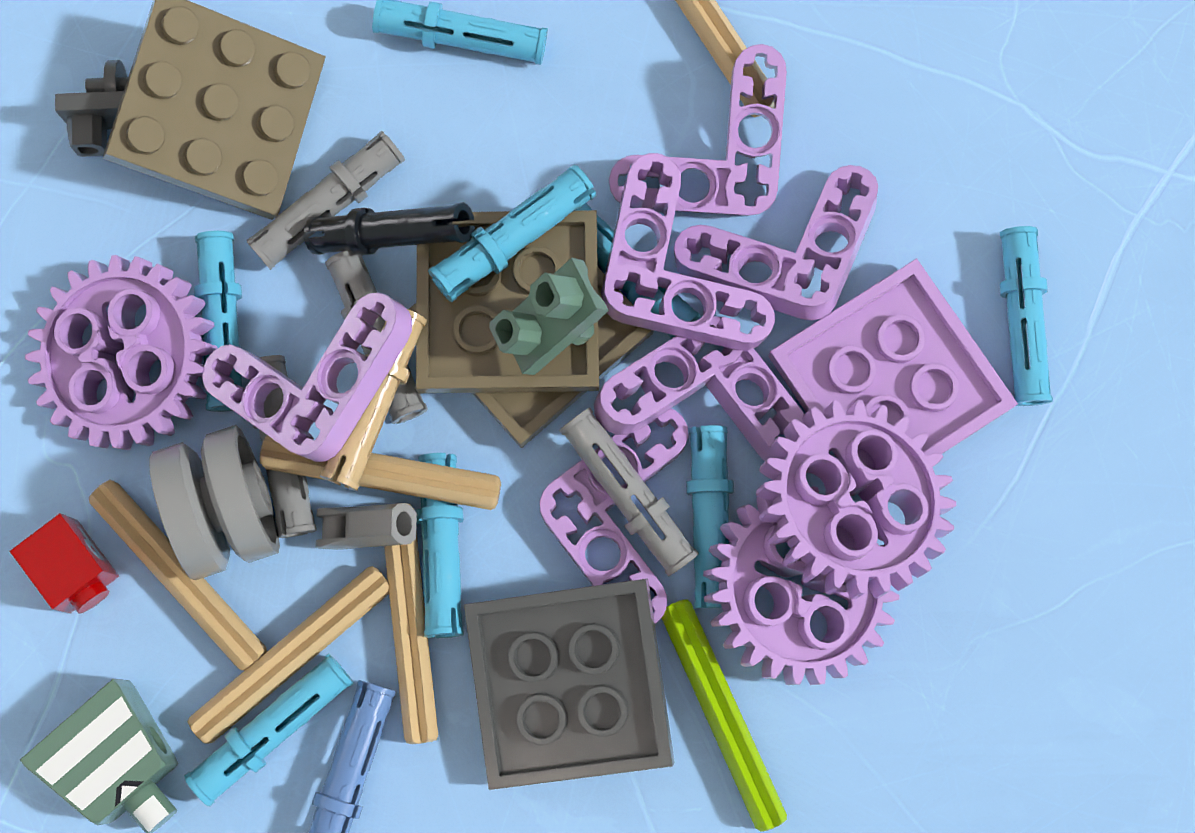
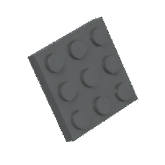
M648 578L464 604L489 790L672 767L675 764Z

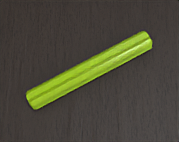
M688 599L672 603L666 607L661 619L752 822L760 832L778 827L787 820L786 811L695 610Z

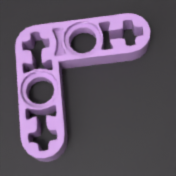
M764 44L752 45L743 50L734 63L731 77L726 159L710 160L669 157L677 165L680 173L687 169H697L703 172L709 180L708 194L703 200L691 203L678 196L675 211L751 216L766 211L775 201L778 191L787 71L786 63L781 53L772 46ZM755 57L765 58V67L775 70V77L766 79L762 88V99L773 97L774 109L758 103L739 106L740 95L746 98L753 96V78L743 76V67L752 66ZM756 114L764 117L771 127L770 139L762 147H748L739 137V124L748 115ZM736 153L749 158L770 156L769 168L761 164L757 165L756 182L760 185H766L765 196L756 197L754 206L744 205V196L735 194V183L745 181L748 164L736 166ZM643 155L626 156L619 160L612 168L609 177L610 191L619 203L621 202L624 186H618L619 176L628 175L630 166ZM649 172L647 177L659 178V174ZM658 188L646 189L645 199L641 208L652 210Z
M648 153L640 156L633 162L624 184L601 290V298L609 310L607 314L612 319L624 324L735 350H750L758 347L771 333L775 323L774 310L771 303L764 296L753 291L663 270L681 186V174L677 165L667 156L659 153ZM649 172L659 174V184L663 186L657 192L652 210L641 208L647 189L646 183L641 180H645ZM635 224H644L655 232L657 246L647 252H638L627 244L625 230ZM626 281H632L636 283V293L642 296L654 298L658 287L665 288L666 292L659 304V314H654L651 312L655 303L654 300L637 298L633 306H626L622 304L623 294L614 291V289H622ZM680 293L695 295L703 305V316L694 322H685L679 319L672 310V298ZM717 300L724 303L719 314L734 317L739 314L742 308H746L751 311V320L759 323V325L754 326L748 334L740 332V322L735 319L722 317L717 323V328L709 326V323L716 312Z
M855 165L843 166L833 171L824 185L796 253L712 226H691L682 231L675 241L674 254L677 272L682 275L756 292L764 296L771 303L773 310L811 321L822 319L830 314L837 304L875 212L878 194L876 177L869 170ZM850 188L860 190V195H856L853 198L848 216L840 213L842 195H847ZM832 231L842 234L847 239L848 244L841 251L831 253L821 250L816 245L815 240L822 233ZM702 247L710 249L711 256L704 255L700 262L691 260V253L698 254ZM732 254L729 262V272L724 273L722 272V263L727 265V256ZM756 261L768 265L772 270V274L763 282L750 283L739 275V271L747 263ZM814 267L823 271L821 274L820 291H816L812 298H805L801 296L802 289L809 287L814 276Z
M378 292L370 293L360 298L352 307L304 387L258 356L234 345L221 346L214 350L207 358L202 375L204 387L213 397L290 452L315 462H324L335 457L342 449L395 363L412 332V318L404 305L391 297ZM379 316L387 321L385 328L381 332L373 327ZM360 344L371 350L368 357L356 351ZM356 363L358 377L355 384L350 390L339 393L336 386L339 372L344 366ZM233 368L243 377L251 380L246 388L234 384L233 379L229 377ZM281 388L283 392L281 408L275 415L266 418L264 414L266 397L274 389ZM326 399L338 404L334 412L332 411L333 409L323 405ZM314 422L320 430L315 440H313V436L309 433V429Z
M713 316L709 326L717 328V323L722 317ZM675 336L612 376L604 383L594 402V415L605 430L616 435H628L639 430L706 386L764 461L768 458H775L768 449L775 441V438L779 434L784 435L783 430L794 419L803 423L802 417L805 415L754 348L750 350H735L725 347L722 352L714 350L704 356L697 364L694 355L699 352L705 342ZM661 362H669L676 365L684 376L683 386L669 388L662 385L655 375V365ZM750 380L756 383L763 392V403L758 406H750L740 400L736 393V382ZM640 386L642 387L645 395L639 398L631 411L622 409L617 412L612 407L616 397L620 400L627 399L636 393ZM773 407L777 414L773 417V419H771L770 417L764 423V425H762L758 420L762 419V417Z
M669 409L639 430L628 435L615 434L611 438L621 452L625 454L642 480L646 482L683 452L688 439V426L684 418L676 410ZM656 422L661 428L670 423L675 428L671 436V442L674 446L666 449L661 443L653 446L644 455V458L652 464L643 469L636 452L623 442L631 437L636 448H638L650 437L651 430L648 426L650 423ZM599 447L595 449L601 460L606 457ZM581 460L551 482L543 491L540 499V513L544 523L592 586L603 585L605 582L618 578L625 571L628 564L632 563L639 573L629 576V581L648 578L649 588L655 595L651 602L654 612V623L656 624L665 613L667 594L660 581L607 514V511L616 504L595 479L584 461ZM625 483L621 485V487L625 489L627 488V484ZM560 492L567 498L573 497L576 494L581 497L582 501L578 504L577 511L586 525L593 516H596L602 523V525L586 531L576 545H573L567 538L568 535L577 533V528L573 522L565 515L556 520L551 514L556 508V502L553 497ZM606 537L612 539L620 549L621 557L618 564L608 571L596 570L586 560V548L596 538Z

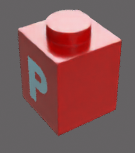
M61 513L9 551L52 610L72 613L76 610L79 614L84 613L107 597L109 590L106 586L119 577L80 522Z

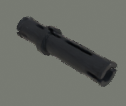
M464 202L453 205L376 213L370 208H355L345 216H316L309 218L304 226V232L322 231L325 235L322 237L304 238L307 249L315 255L351 250L356 255H371L383 247L446 242L464 243L472 238L471 234L474 232L475 226L458 227V225H452V223L474 220V215L468 204Z

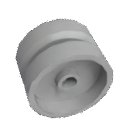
M237 425L206 434L201 448L202 461L198 454L183 442L152 452L149 457L150 477L161 521L170 545L181 567L190 579L199 580L225 571L230 556L229 545L236 555L248 563L279 553L280 543L277 536V526L270 495L252 449L242 430Z

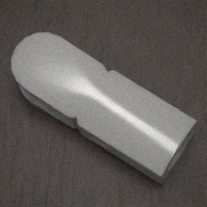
M406 503L317 509V517L323 518L322 539L316 540V548L343 550L411 544L416 539L417 513L412 506Z

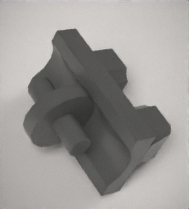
M108 60L105 63L103 78H86V93L55 94V111L67 124L70 147L78 156H102L107 145V130L112 129L128 80L125 67L120 60Z

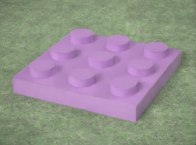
M917 258L774 348L768 355L806 413L815 406L824 415V410L834 400H838L843 406L845 413H847L848 408L857 400H863L866 414L870 417L881 405H885L888 412L887 423L894 425L904 416L909 418L905 434L911 439L926 432L928 438L921 448L925 456L933 453H945L1018 405ZM858 449L859 459L864 466L875 470L874 460L869 453Z

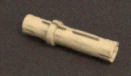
M407 309L412 318L410 337L342 449L335 457L327 461L324 470L320 474V477L339 486L342 483L345 485V488L358 491L360 479L399 384L406 385L410 376V372L406 367L421 330L427 322V319L420 314ZM385 321L382 330L385 328L387 321Z

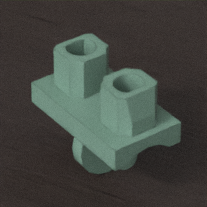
M571 258L554 274L544 272L530 285L529 296L513 311H501L490 321L489 328L500 351L514 355L522 374L535 375L571 343L583 345L594 334L593 324L609 310L590 284L588 268L584 260Z

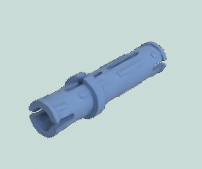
M362 680L358 681L348 718L345 721L328 777L322 792H316L312 805L317 807L309 833H348L353 819L360 818L363 806L358 804L363 792L362 789L367 774L370 771L383 732L382 729L396 691Z

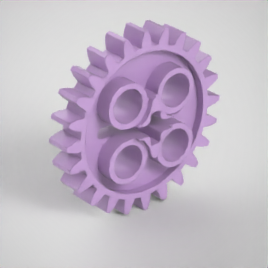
M112 255L109 267L98 261L90 260L88 263L89 278L75 271H69L68 280L72 289L67 292L52 286L50 292L57 305L53 310L46 307L37 308L36 312L47 323L44 329H31L28 331L30 337L41 342L40 350L32 351L25 355V360L39 363L41 367L39 372L33 374L28 379V383L46 387L47 390L38 398L36 403L40 407L56 408L50 422L53 425L69 427L68 437L72 439L86 441L89 438L90 446L108 448L111 444L113 448L131 450L133 440L136 444L154 445V430L169 436L175 434L171 419L173 415L191 420L193 415L185 403L188 397L205 399L207 396L196 385L198 377H202L204 365L201 364L202 356L210 355L217 349V346L203 342L201 335L215 327L214 322L202 317H195L206 303L203 299L193 295L187 296L192 285L181 278H173V270L160 264H156L153 267L152 262L136 256L130 263L127 259ZM145 304V319L141 325L136 327V312L140 306ZM89 324H92L91 338L86 345H83L82 336L84 330ZM159 359L162 370L156 382L151 384L149 372L154 362ZM103 379H106V394L104 398L100 402H98V385L101 383ZM134 390H135L136 399H135V401L132 403L133 397H134Z
M834 400L824 410V415L818 408L812 407L802 417L803 423L794 419L783 430L786 438L779 436L769 446L768 449L775 458H768L759 469L764 476L773 480L765 482L756 490V496L772 501V506L759 515V520L763 522H777L779 530L767 540L770 545H777L787 542L791 549L786 554L782 563L788 566L801 559L806 564L802 581L805 583L812 580L818 574L825 575V593L829 595L838 590L844 582H846L849 598L854 600L865 594L867 586L874 598H880L890 592L891 585L897 591L902 590L913 583L912 575L919 578L932 569L928 559L933 560L946 550L937 538H942L954 530V525L940 517V515L956 507V501L940 496L939 491L953 481L952 476L935 475L932 468L941 461L943 455L941 453H933L925 456L921 448L928 438L926 432L911 439L905 434L909 418L904 416L894 425L887 423L888 412L885 405H881L870 417L866 414L863 400H857L848 408L847 413H845L843 406L838 400ZM858 449L869 453L874 460L875 470L864 466L859 459ZM829 451L834 452L837 457L829 455ZM806 473L814 474L822 480L826 489L825 495L818 494L808 485ZM858 494L862 501L855 503L851 496ZM888 502L897 505L902 510L905 524H900L893 519L888 510ZM837 527H843L851 533L855 541V550H850L841 544L836 534ZM877 539L884 542V547L878 545Z
M811 487L813 491L820 494L818 487ZM757 497L758 510L750 504L741 506L736 510L743 526L734 522H728L720 527V530L730 543L716 544L709 548V552L721 560L722 563L721 567L709 569L703 573L704 577L719 582V590L704 596V602L721 604L723 610L710 623L712 627L730 626L732 632L723 644L725 649L736 648L742 645L746 647L740 663L742 666H754L763 659L762 678L776 679L782 670L786 685H800L804 673L810 685L825 684L826 670L833 678H845L848 676L846 661L854 666L866 665L868 663L862 645L870 648L883 646L884 642L874 628L875 626L894 624L895 620L888 613L884 612L882 607L883 603L899 600L900 595L890 590V592L880 598H874L867 586L865 594L854 600L849 598L846 582H844L838 590L830 595L835 594L846 599L849 605L845 610L840 604L822 594L801 596L802 587L790 580L766 576L757 572L754 568L756 561H759L761 565L782 577L802 575L806 564L801 559L788 566L782 563L784 558L777 552L776 545H770L767 541L779 530L777 522H763L759 520V515L772 506V501ZM837 527L836 534L841 544L850 550H855V541L851 533L843 527ZM818 574L807 583L803 582L801 578V584L805 587L825 593V575ZM761 586L769 590L773 596L774 607L768 618L762 616L755 606V594ZM815 610L821 612L827 622V633L821 641L814 637L810 629V619Z

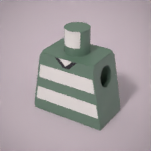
M112 679L20 759L28 770L97 826L112 823L127 811L145 833H153L177 812L175 806L156 785L177 766V759L130 680Z

